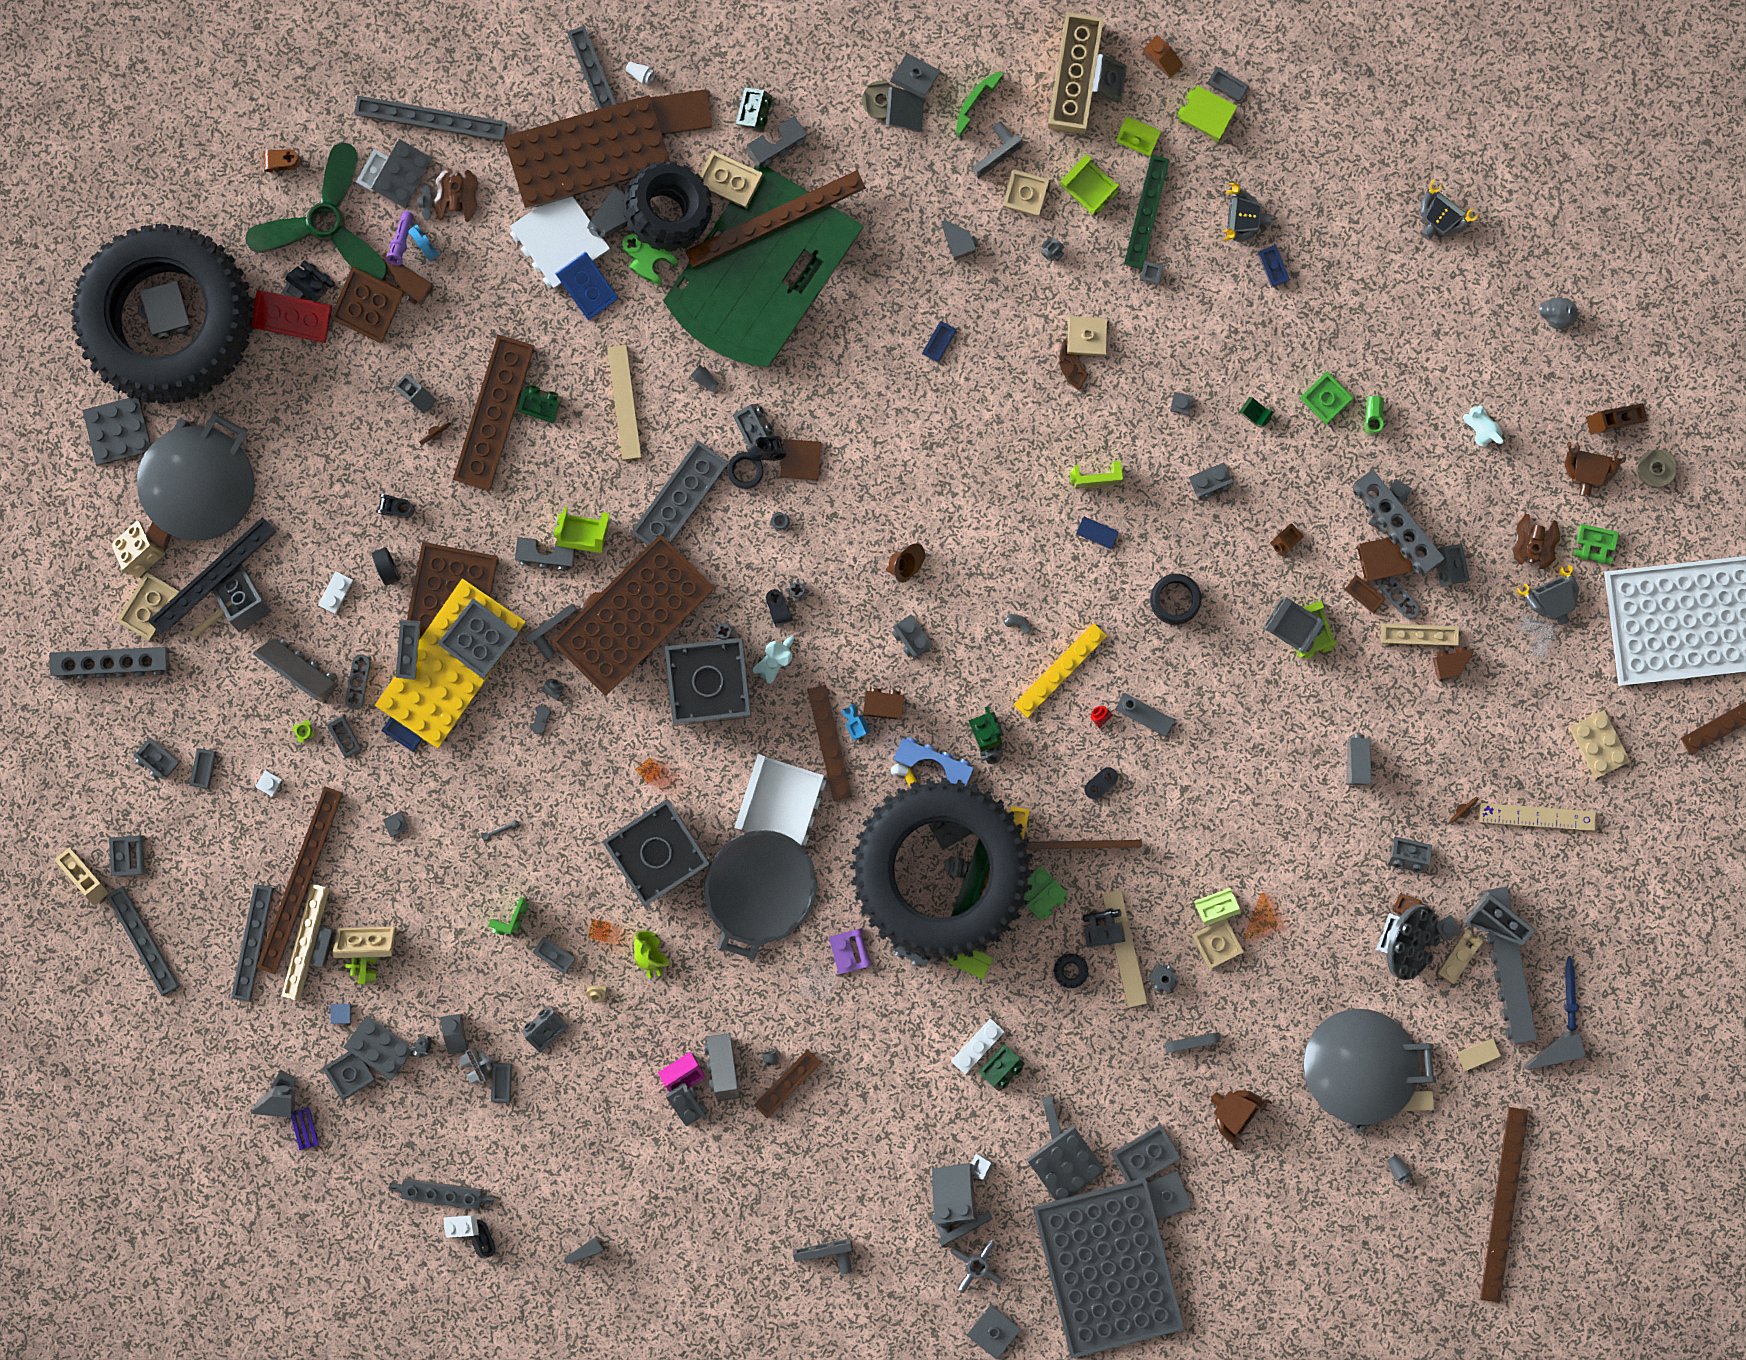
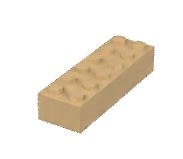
M1066 12L1047 129L1085 135L1104 18Z

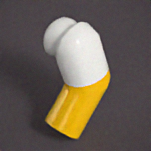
M898 763L891 767V774L893 776H904L909 786H911L910 783H917L909 766Z

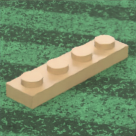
M1381 624V643L1459 646V626Z

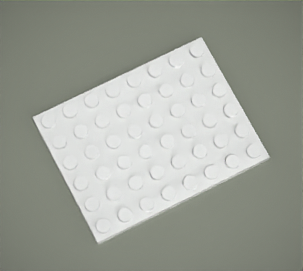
M1746 556L1604 572L1619 686L1746 672Z

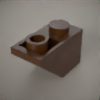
M1466 646L1455 649L1456 653L1449 654L1448 651L1437 653V657L1432 658L1437 680L1459 676L1473 655V649L1467 650Z

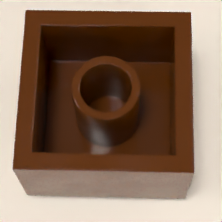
M870 688V691H866L863 716L894 720L902 719L904 695H900L901 691L889 690V693H882V689Z

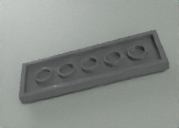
M697 440L630 533L648 546L660 534L671 544L729 462Z

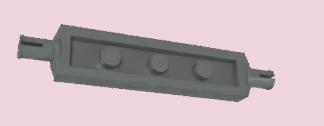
M407 1178L404 1179L402 1184L390 1182L389 1191L400 1192L401 1199L477 1210L482 1203L492 1205L494 1203V1197L484 1196L482 1189Z

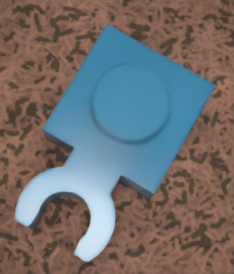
M856 704L842 710L844 717L848 718V722L845 725L853 741L870 733L864 716H858Z

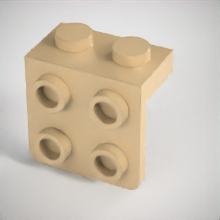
M139 521L130 526L112 544L122 570L136 578L142 576L165 555L162 548L149 541L144 527Z

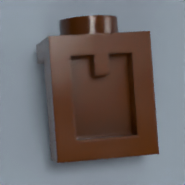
M1291 523L1270 544L1276 552L1284 556L1304 536Z
M1400 893L1392 910L1402 915L1410 907L1424 904L1419 899Z

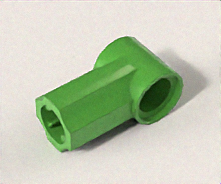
M1367 397L1364 431L1370 436L1377 435L1383 428V397ZM1369 423H1377L1378 429H1371Z

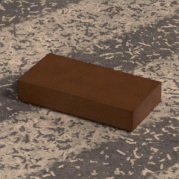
M1357 575L1354 576L1344 589V591L1373 614L1386 599Z

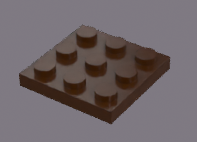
M352 266L330 319L372 340L383 343L405 291Z

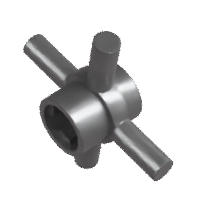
M989 1240L980 1254L968 1256L956 1247L952 1249L951 1254L965 1262L967 1275L958 1287L960 1291L965 1292L973 1278L986 1276L998 1285L1002 1283L1003 1278L989 1270L987 1261L988 1255L996 1245L994 1241ZM978 1260L981 1262L982 1269L974 1271L972 1264Z

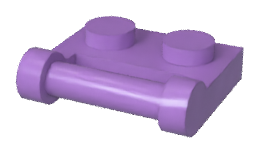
M862 928L829 937L839 974L872 965L864 944ZM855 936L861 958L860 963L855 962L849 937Z

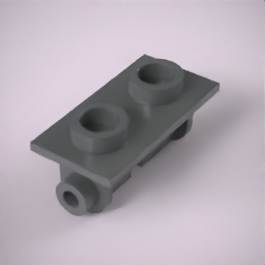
M430 1036L420 1037L417 1039L415 1046L409 1049L414 1051V1055L420 1057L433 1054V1051H430L432 1039Z

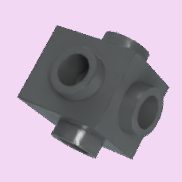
M1159 963L1156 964L1147 978L1148 981L1154 984L1152 988L1160 993L1163 991L1168 993L1169 990L1173 991L1179 982L1176 980L1178 976L1175 974V969L1169 965L1163 967ZM1164 975L1167 977L1166 982H1162Z

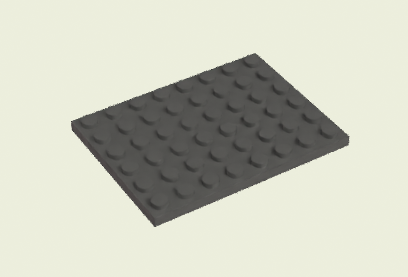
M1145 1177L1032 1206L1071 1359L1184 1330Z

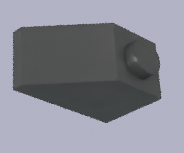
M947 220L942 221L941 226L953 260L974 254L976 251L975 247H978L975 236L971 237L969 231Z
M407 373L394 386L401 395L423 414L431 409L436 402V399Z
M462 1013L440 1017L448 1055L468 1051Z
M284 1085L275 1086L256 1101L252 1114L291 1118L295 1109V1088Z

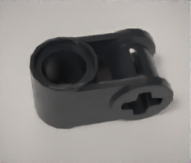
M780 436L758 437L748 448V455L754 461H778L786 457V451L782 448Z
M379 494L380 503L376 513L409 518L414 514V505L408 500ZM404 504H408V511L406 513H401V506Z
M776 589L770 590L766 594V602L775 627L794 621L782 593ZM772 593H775L776 596H780V598L777 599L778 603L769 601V599L772 597Z

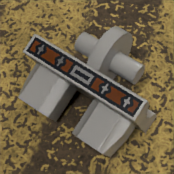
M475 1047L465 1051L466 1054L461 1056L459 1061L463 1068L471 1064L474 1069L473 1072L467 1074L470 1084L479 1081L482 1083L490 1079L486 1071L492 1069L489 1061L493 1060V1057L487 1058L484 1051L478 1055Z

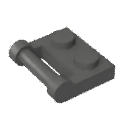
M145 835L109 837L111 876L147 874V868L144 866L143 847ZM130 842L136 843L137 869H131Z

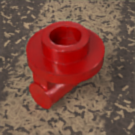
M1098 706L1093 709L1090 718L1100 728L1113 714L1105 706Z

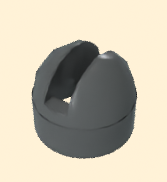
M777 1050L762 1054L765 1064L770 1066L777 1063Z

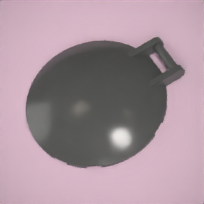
M216 411L213 412L205 427H182L158 438L144 454L138 469V496L146 514L161 530L183 540H209L227 533L243 519L253 499L254 474L248 457L240 447L249 429L237 426L219 416L220 413ZM216 422L239 436L235 440L213 428V424Z
M750 831L730 840L714 856L705 877L704 899L710 917L722 931L717 950L722 952L729 951L754 961L760 944L785 938L805 921L815 901L817 880L814 871L815 867L810 856L794 839L776 831ZM733 939L749 944L750 947L749 949L729 944L728 941Z
M1368 1009L1341 1011L1327 1018L1312 1033L1304 1053L1303 1070L1305 1081L1310 1093L1319 1103L1318 1105L1329 1115L1343 1122L1355 1125L1380 1123L1395 1116L1407 1105L1414 1094L1417 1084L1436 1083L1431 1052L1433 1050V1043L1413 1044L1405 1030L1393 1019L1382 1013ZM1418 1051H1424L1426 1076L1420 1077Z

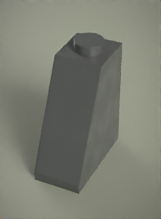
M616 188L611 191L587 226L589 232L595 237L600 236L604 239L627 227L628 222L623 215V199L625 195Z
M1353 734V738H1348L1346 784H1371L1370 738H1365L1363 734Z

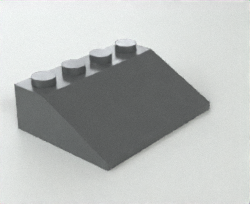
M273 638L254 651V656L317 701L325 703L338 686L334 682L336 680L334 676L328 672L326 674L320 672V666L313 661L310 663L305 661V655L298 650H295V652L288 648L290 644L281 638L279 641Z

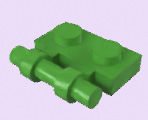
M1580 524L1576 543L1582 544L1583 549H1574L1573 556L1580 557L1581 560L1585 561L1587 559L1594 560L1599 564H1612L1613 557L1606 556L1607 550L1615 551L1619 532ZM1590 546L1600 548L1599 554L1589 552Z

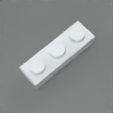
M989 1019L951 1062L966 1074L1004 1031L993 1020Z

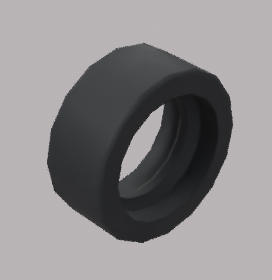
M741 452L731 458L728 463L727 472L733 485L740 489H750L760 483L763 478L764 469L761 461H754L749 457L748 452ZM744 459L752 461L757 468L755 477L747 482L739 480L734 473L736 464Z
M384 547L372 552L375 567L384 585L388 586L400 581L399 573L388 549Z

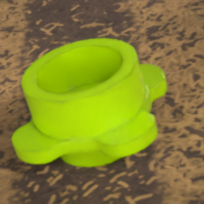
M305 720L302 724L293 726L298 742L303 743L305 739L315 736V732L310 727V721Z

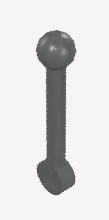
M514 820L511 824L489 833H482L481 838L487 840L490 836L512 827L516 828L519 826V822Z

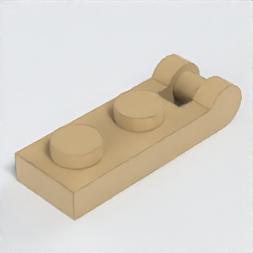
M1466 929L1437 974L1450 983L1455 984L1477 949L1481 946L1483 939L1479 936H1474L1470 930ZM1467 940L1472 943L1470 948L1464 945Z

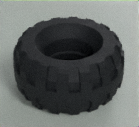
M672 161L651 163L650 166L643 167L637 172L625 192L623 215L628 222L627 226L632 233L638 236L637 239L643 244L646 242L652 245L651 248L660 250L662 248L666 249V251H677L679 248L685 249L700 238L711 219L713 203H711L709 187L704 185V180L698 173L694 174L691 168L686 165L680 166L677 165V162ZM656 196L672 198L681 207L683 217L675 221L662 219L653 211L650 200Z

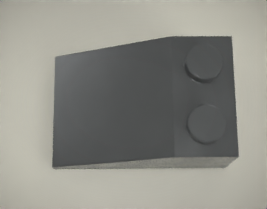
M242 564L213 590L228 621L238 632H241L271 612L265 599ZM231 600L233 604L228 607L226 604Z
M965 1163L933 1168V1208L936 1225L943 1227L978 1221L971 1164Z

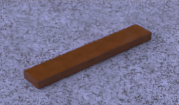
M1040 841L1027 843L1028 847H1026V850L1141 848L1142 841Z

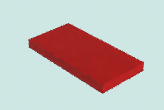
M258 289L256 290L253 308L254 318H252L251 327L326 343L332 305Z

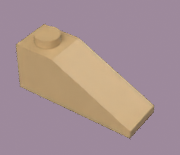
M70 847L55 859L56 863L93 906L109 894Z

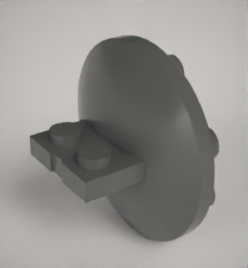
M1418 904L1407 909L1401 917L1390 913L1388 915L1376 950L1387 953L1388 968L1396 978L1401 980L1414 979L1433 961V954L1424 951L1426 944L1436 947L1440 942L1437 930V914L1430 907Z

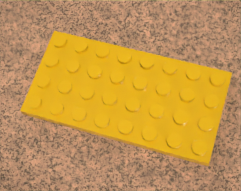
M461 579L419 640L416 679L395 678V675L375 703L376 707L438 749L496 665L485 679H482L437 643L473 598L518 633L526 623L464 579Z

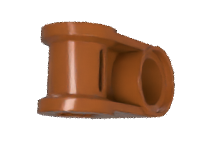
M292 149L263 151L265 172L294 170L301 165L300 156ZM291 156H293L294 159H291V162L289 163L287 160H290Z

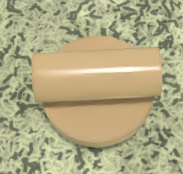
M587 985V998L593 1002L603 1001L606 997L607 986Z

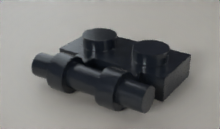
M305 260L300 265L305 270L297 266L285 278L287 282L314 302L326 294L328 288L324 285L329 288L335 285V282L330 279L328 274H323L316 269L317 266Z
M1110 908L1103 912L1090 911L1089 914L1083 915V921H1090L1091 927L1084 928L1087 947L1125 942L1123 923H1115L1114 920L1115 917H1121L1120 909L1113 910V908ZM1106 919L1107 925L1099 926L1098 920Z

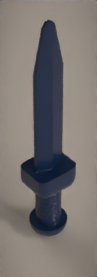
M1568 956L1565 968L1566 1004H1564V1010L1568 1012L1567 1029L1575 1031L1578 1028L1575 1012L1579 1010V1004H1576L1575 970L1571 956Z

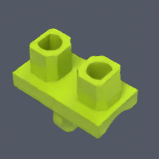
M357 957L351 958V964H345V968H350V976H356V968H358V984L376 981V971L366 970V964L377 963V957H359L358 964Z

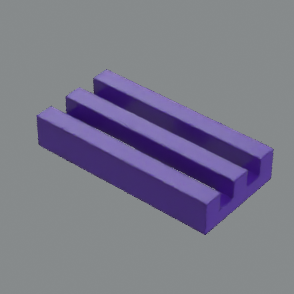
M310 1107L294 1111L291 1119L299 1150L319 1145ZM305 1112L307 1115L313 1143H310L303 1116V1113ZM297 1114L299 1115V1119H300V1123H301V1127H302V1131H303V1135H304V1139H305V1143H306L305 1145H303V1142H302V1138H301V1134H300V1130H299V1126H298V1122H297V1118H296V1115H297Z

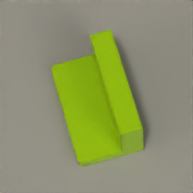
M1126 116L1115 142L1151 156L1161 130Z
M974 950V956L968 958V955L960 954L957 955L958 960L953 961V958L949 960V964L983 979L994 958Z

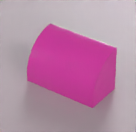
M691 1052L658 1072L669 1092L684 1082L690 1088L706 1077Z

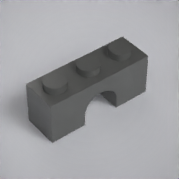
M795 116L779 125L777 131L782 138L781 142L777 144L769 143L762 135L747 144L746 151L758 169L762 166L764 168L768 167L774 162L775 158H782L793 147L799 148L805 143L804 140H806L807 133Z
M517 537L515 560L521 566H531V563L538 564L540 568L549 569L550 565L557 566L558 570L568 571L569 568L574 567L576 549L556 546V541L554 551L551 554L541 555L538 552L537 539Z

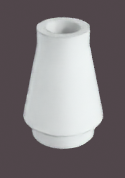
M631 61L626 66V72L643 85H649L653 81L655 71L651 67Z

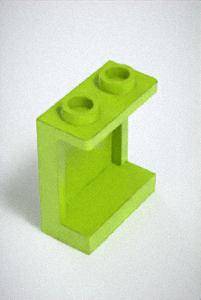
M1197 85L1194 90L1190 89L1186 97L1189 100L1186 106H1181L1177 114L1180 117L1178 123L1184 122L1211 136V140L1218 143L1237 106Z
M1085 154L1060 181L1059 185L1090 214L1094 215L1096 212L1099 214L1106 207L1105 202L1109 198L1111 200L1115 198L1119 193L1117 189L1120 184L1114 183L1091 162L1092 158Z
M1121 460L1113 461L1110 466L1111 473L1081 476L1079 465H1075L1070 473V484H1074V489L1120 484L1123 480Z
M564 507L563 512L558 515L557 524H559V527L555 526L554 538H557L556 546L602 553L609 528L610 513L602 512L600 520L569 515L568 507Z
M1322 600L1303 607L1325 621L1323 624L1325 627L1319 636H1315L1313 640L1314 645L1309 652L1306 651L1303 654L1296 649L1299 658L1303 656L1305 660L1316 656L1315 652L1320 650L1323 653L1334 649L1333 646L1337 644L1336 640L1334 641L1325 617Z

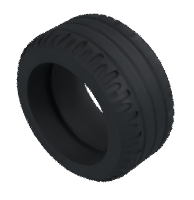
M1176 573L1161 578L1153 587L1150 595V605L1156 617L1171 625H1180L1191 620L1198 613L1202 602L1201 591L1197 583L1186 575ZM1179 583L1190 591L1192 603L1187 612L1181 615H1171L1162 608L1160 593L1165 586Z

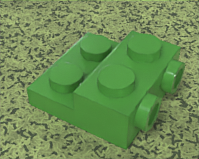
M1041 865L1034 871V874H1031V878H1028V884L1032 885V889L1025 893L1024 900L1028 901L1026 906L1039 920L1041 918L1045 920L1053 913L1051 908L1056 904L1059 907L1067 900L1065 895L1068 893Z

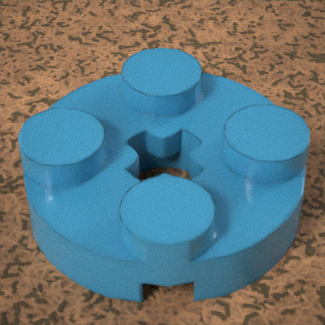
M417 224L408 231L430 262L440 256L433 246L430 248L432 244L425 234L421 237L423 232Z

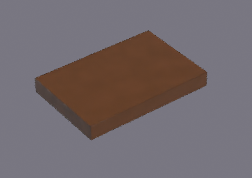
M707 89L650 97L662 135L712 128Z

